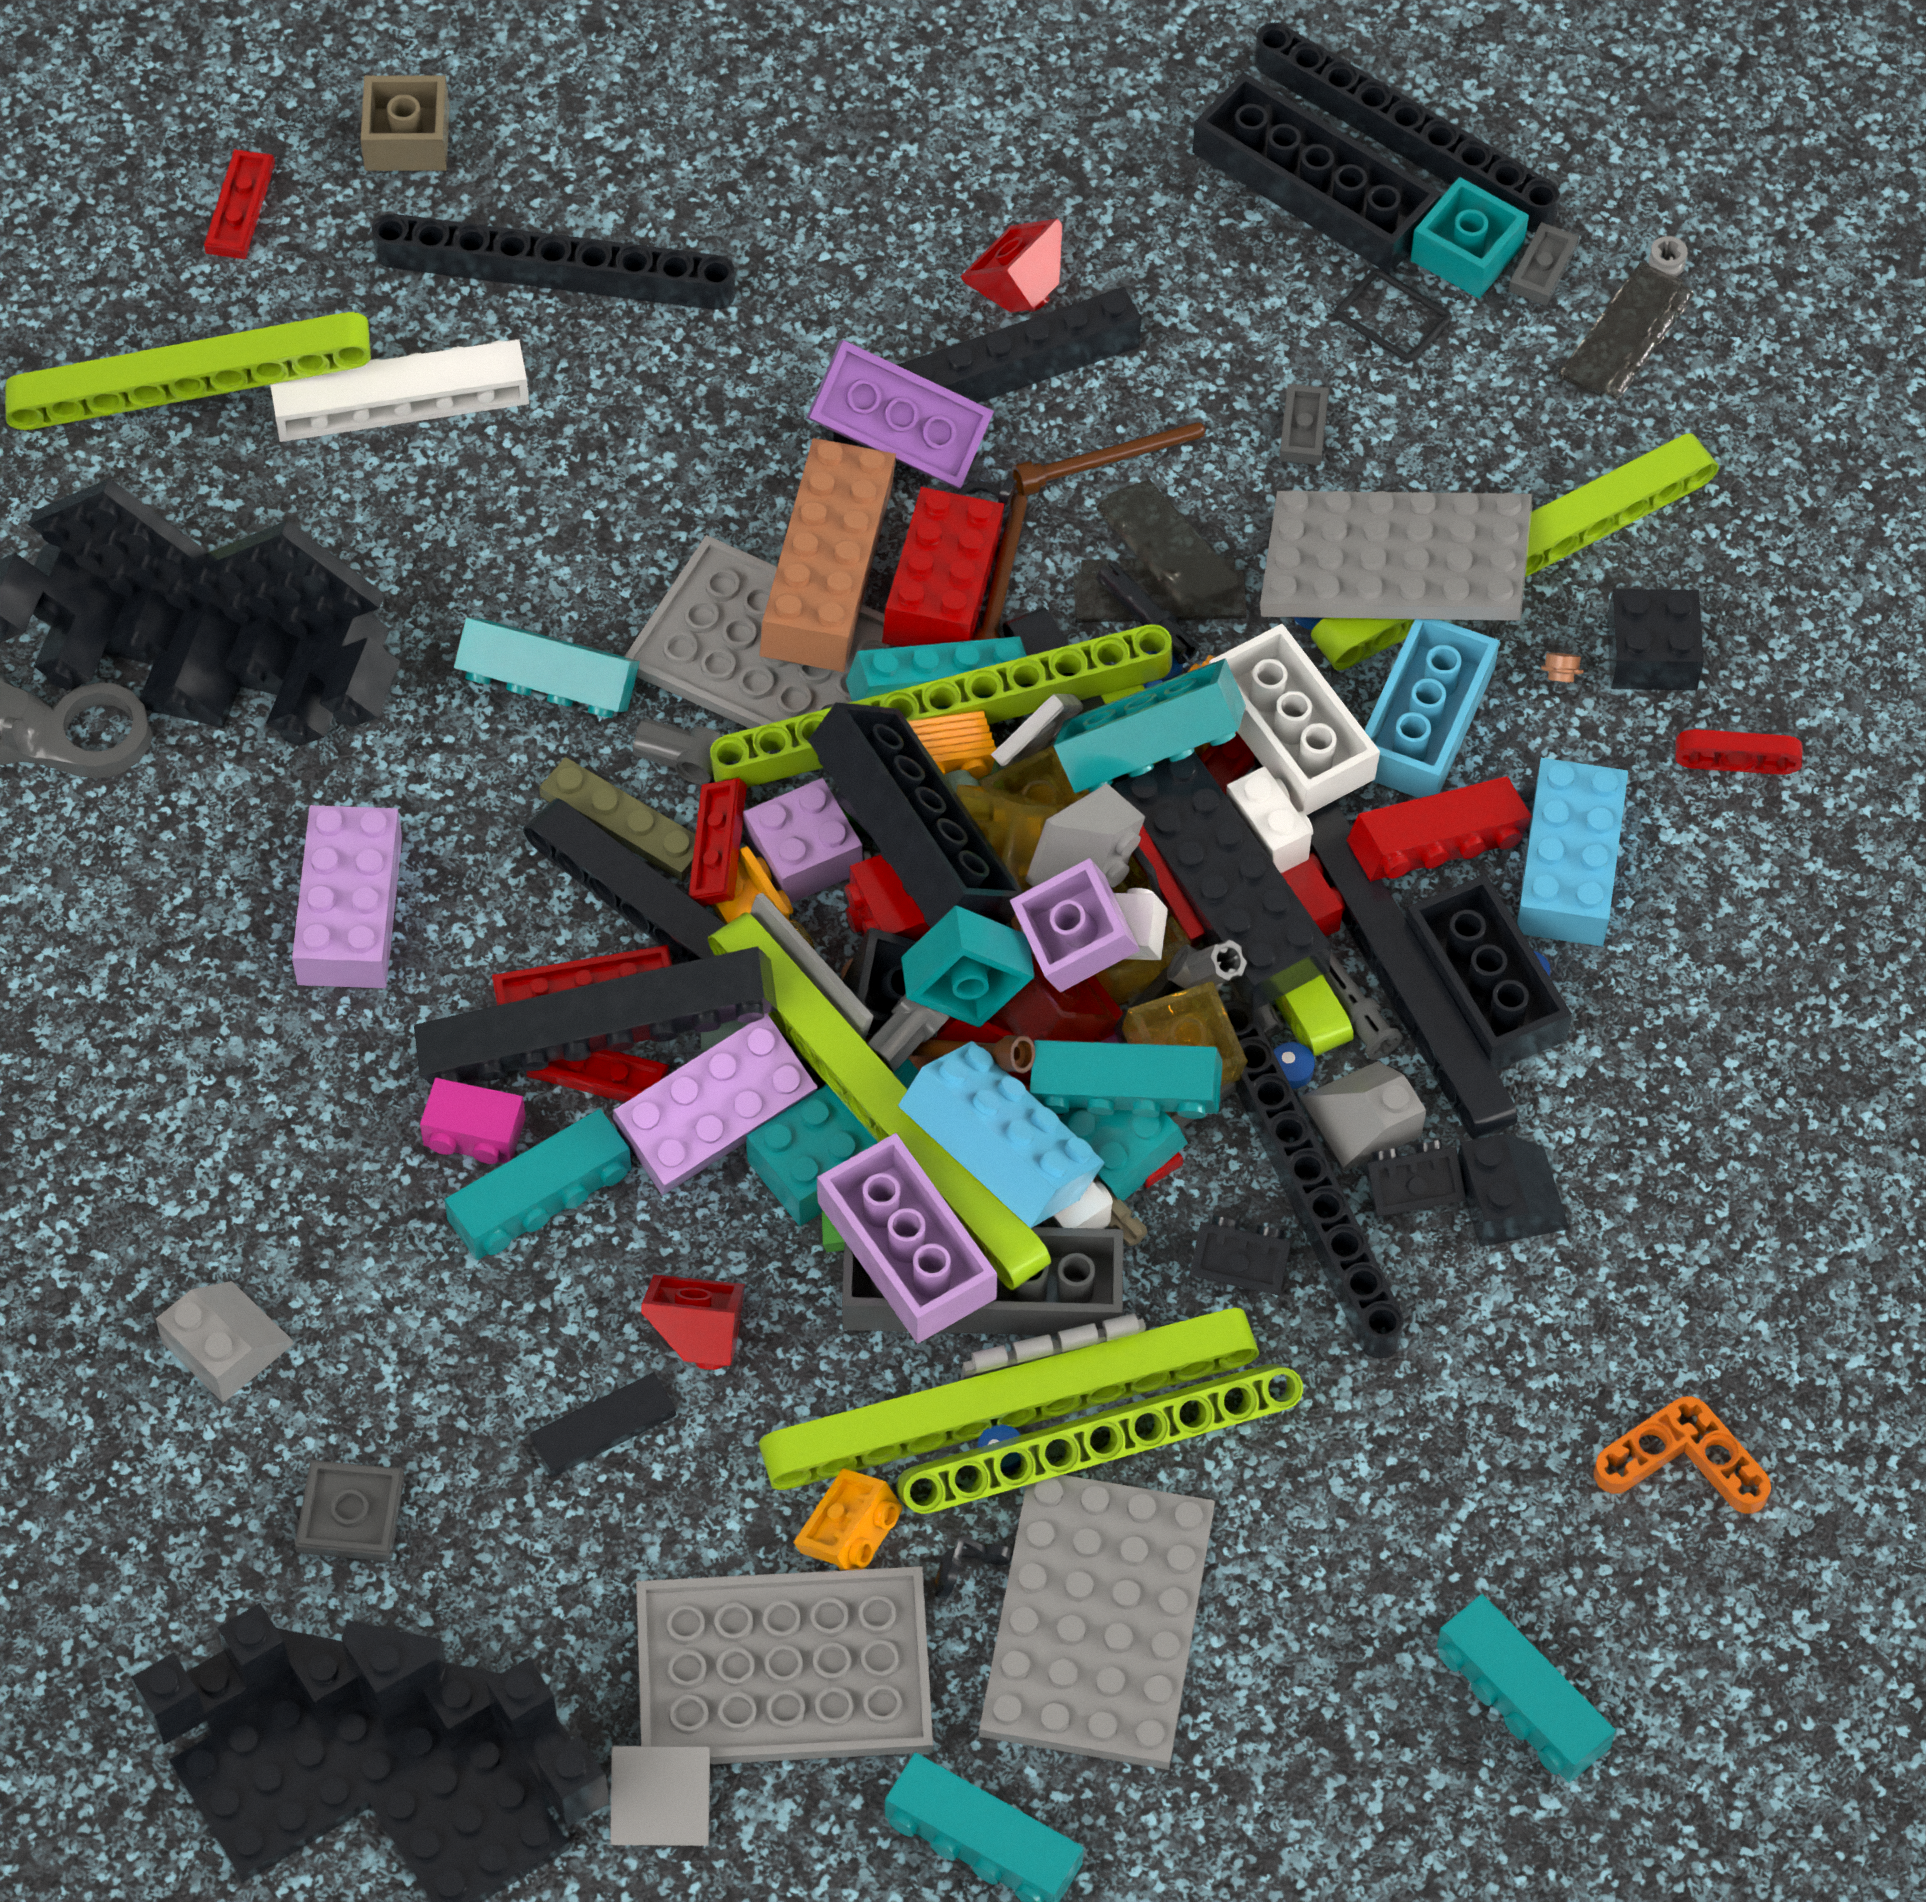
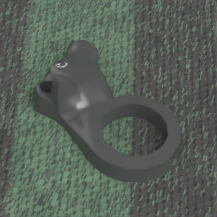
M0 671V765L29 762L80 777H112L125 772L140 762L151 746L153 732L149 726L145 706L127 688L115 683L97 682L80 686L53 705H50L36 695L14 686ZM97 705L115 706L125 711L131 717L133 722L130 733L123 742L111 749L99 752L86 751L73 745L66 737L68 725L73 718L89 707Z

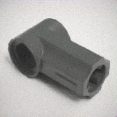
M646 718L640 722L636 731L632 747L633 755L675 768L676 772L685 780L703 785L709 783L713 776L710 757L711 746L722 735L707 727L697 726L692 728L691 731H687Z
M1231 940L1212 945L1200 951L1189 944H1185L1172 958L1168 967L1167 978L1201 999L1208 1001L1216 995L1224 982L1242 976L1247 961L1243 958L1242 947Z
M905 994L892 1008V1016L866 1044L893 1073L912 1054L921 1042L925 1043L950 1016L908 1000Z

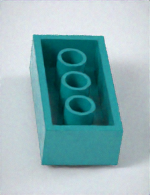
M1224 658L1064 720L1054 743V748L1074 793L1084 789H1088L1089 793H1092L1105 784L1111 785L1113 778L1128 773L1129 777L1142 775L1154 767L1153 763L1169 757L1171 762L1184 759L1194 753V747L1210 742L1211 746H1217L1231 740L1236 736L1235 732L1239 730L1246 704L1228 662Z
M908 1058L893 1072L907 1090L919 1073L918 1069ZM825 1085L746 1135L747 1162L801 1227L822 1213V1208L818 1204L817 1177L877 1144L878 1141L828 1085Z

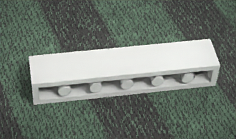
M519 339L494 341L490 344L471 347H454L449 350L424 354L413 353L404 357L384 360L373 359L369 360L366 365L356 369L270 385L280 442L529 404L527 378Z

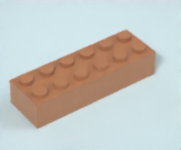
M817 438L812 439L762 621L759 656L845 672L892 491L896 453Z

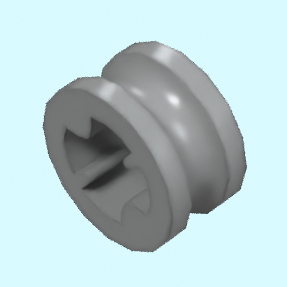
M1664 236L1655 240L1651 246V254L1649 256L1651 271L1663 278H1672L1681 274L1685 268L1688 255L1685 243L1673 236ZM1663 254L1664 257H1666L1667 254L1674 255L1675 260H1673L1672 257H1670L1669 260H1665L1661 258V255Z

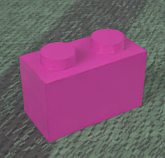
M435 1078L420 1122L423 1146H427L440 1154L450 1155L459 1153L473 1156L476 1160L486 1164L507 1163L514 1157L526 1119L523 1096Z

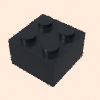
M1612 589L1607 614L1611 689L1697 690L1704 664L1699 590Z

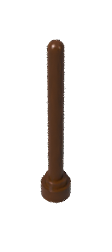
M1195 422L1042 466L1039 462L1033 464L1030 460L1012 466V477L1017 481L1016 490L1018 493H1022L1025 496L1037 494L1040 488L1046 486L1048 481L1200 439L1205 435L1206 428L1202 423Z
M1022 493L1014 494L1010 501L981 629L973 634L972 641L1001 638L998 629L1028 502L1027 497Z
M868 1035L865 1039V1043H867L873 1035ZM1007 1035L997 1043L974 1042L979 1047L988 1051L995 1063L1006 1072H1027L1035 1060V1047L1032 1040L1027 1036ZM928 1039L925 1043L921 1042L910 1056L940 1058L969 1042Z

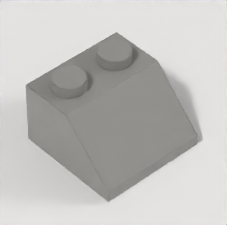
M1103 785L1046 820L1025 881L1031 886H1037L1090 858L1105 874L1111 887L1117 886L1129 872V866L1127 865L1132 852L1140 842L1139 832L1145 816L1110 785Z
M232 1281L191 1289L156 1318L162 1344L222 1403L227 1401L293 1345V1340Z

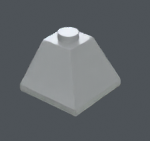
M1379 1061L1299 1097L1300 1104L1342 1172L1371 1160L1370 1153L1394 1149L1422 1136L1426 1115L1425 1107L1405 1075Z

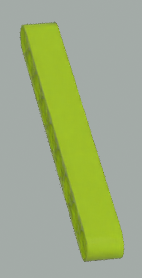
M344 312L18 374L7 379L5 383L6 423L18 430H33L356 369L366 365L371 359L368 319L360 313Z
M1278 1364L1262 1365L910 1467L899 1476L896 1492L900 1501L914 1512L920 1514L936 1512L1289 1409L1295 1406L1301 1399L1303 1382L1300 1376L1289 1368ZM1282 1374L1286 1379V1390L1282 1396L1271 1398L1268 1392L1269 1383L1273 1377ZM1239 1387L1243 1395L1242 1403L1234 1411H1227L1224 1406L1225 1394L1230 1389ZM1195 1400L1199 1410L1197 1418L1189 1424H1183L1180 1420V1409L1185 1402ZM1145 1413H1151L1154 1418L1153 1430L1145 1437H1138L1135 1432L1136 1420ZM1106 1426L1110 1432L1109 1442L1104 1448L1094 1450L1090 1444L1091 1434L1096 1428ZM1055 1439H1062L1066 1449L1064 1456L1055 1463H1049L1045 1457L1047 1445ZM1010 1452H1018L1021 1458L1019 1470L1013 1475L1004 1476L1000 1470L1002 1458ZM965 1465H973L976 1470L975 1482L968 1488L959 1489L955 1483L957 1471ZM920 1478L929 1479L931 1483L930 1495L921 1502L912 1501L910 1497L911 1485Z

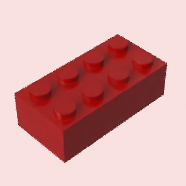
M925 487L920 488L885 608L882 643L907 647L972 641L1000 540L1004 510L1003 503Z

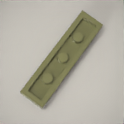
M564 757L539 787L540 797L548 802L555 798L562 799L625 848L677 879L683 881L690 873L696 834L570 759Z

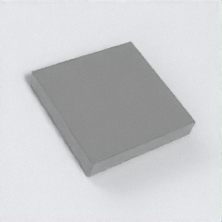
M1053 694L991 755L1001 766L1025 765L1060 731L1064 720L1076 716L1083 709L1082 706L1084 705L1074 694Z
M612 1746L610 1845L709 1846L710 1747Z

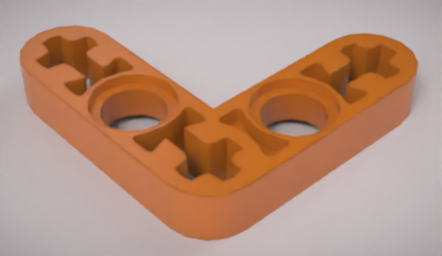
M1683 1396L1676 1399L1603 1449L1597 1457L1593 1471L1594 1479L1601 1489L1612 1494L1623 1493L1685 1452L1736 1511L1744 1514L1760 1511L1766 1505L1771 1490L1770 1479L1765 1471L1702 1400L1692 1396ZM1681 1413L1687 1418L1695 1415L1697 1417L1695 1427L1691 1423L1681 1425L1679 1423ZM1700 1433L1703 1438L1696 1444L1698 1434ZM1647 1435L1657 1436L1663 1441L1665 1450L1659 1454L1646 1453L1640 1447L1639 1440ZM1712 1445L1723 1446L1729 1451L1731 1460L1725 1464L1712 1463L1707 1458L1705 1450ZM1630 1452L1633 1460L1625 1466L1623 1477L1617 1472L1611 1475L1606 1473L1609 1462L1614 1467L1620 1466L1627 1461ZM1737 1466H1741L1737 1477L1734 1471ZM1743 1483L1747 1487L1753 1484L1756 1485L1758 1488L1755 1497L1750 1492L1744 1495L1739 1493L1741 1484Z

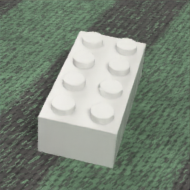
M1283 623L1209 661V664L1226 658L1246 704L1237 732L1262 766L1267 768L1274 779L1279 778L1285 784L1290 795V802L1297 812L1302 811L1308 815L1375 780L1380 756L1379 749Z

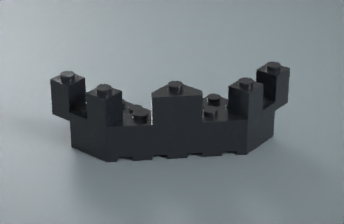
M108 478L33 512L28 525L40 533L42 538L48 542V544L42 546L34 566L16 552L0 559V643L25 633L32 615L41 621L51 624L33 667L47 676L51 684L64 688L66 691L92 680L103 653L153 665L139 697L146 710L223 728L240 686L277 695L266 723L278 731L285 741L299 747L324 738L332 717L350 727L378 718L400 663L399 659L383 648L390 628L369 613L380 608L385 594L288 520L208 552Z
M261 1603L218 1626L224 1650L187 1672L173 1652L131 1676L140 1707L164 1745L200 1724H203L209 1734V1737L169 1759V1762L241 1883L370 1808L428 1902H483L570 1850L567 1838L548 1811V1808L553 1806L566 1828L609 1803L604 1771L580 1735L573 1739L569 1737L557 1718L554 1695L529 1657L503 1673H497L446 1662L442 1639L349 1620L346 1621L341 1638L342 1641L276 1628Z

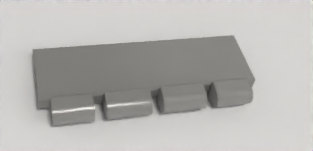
M763 892L756 895L750 914L865 1041L874 1016Z
M1135 1313L1104 1320L1102 1321L1103 1328L1098 1330L1095 1324L1092 1323L1057 1332L1058 1339L1053 1341L1050 1335L1046 1334L1012 1343L1013 1350L1006 1352L1004 1345L972 1352V1360L963 1362L960 1379H969L1102 1342L1135 1335L1145 1331L1144 1319L1137 1320Z

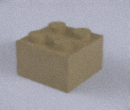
M446 75L364 76L361 147L365 171H447L449 98Z

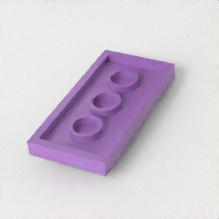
M841 340L834 352L806 419L870 449L896 453V461L951 487L960 489L994 411L845 340Z

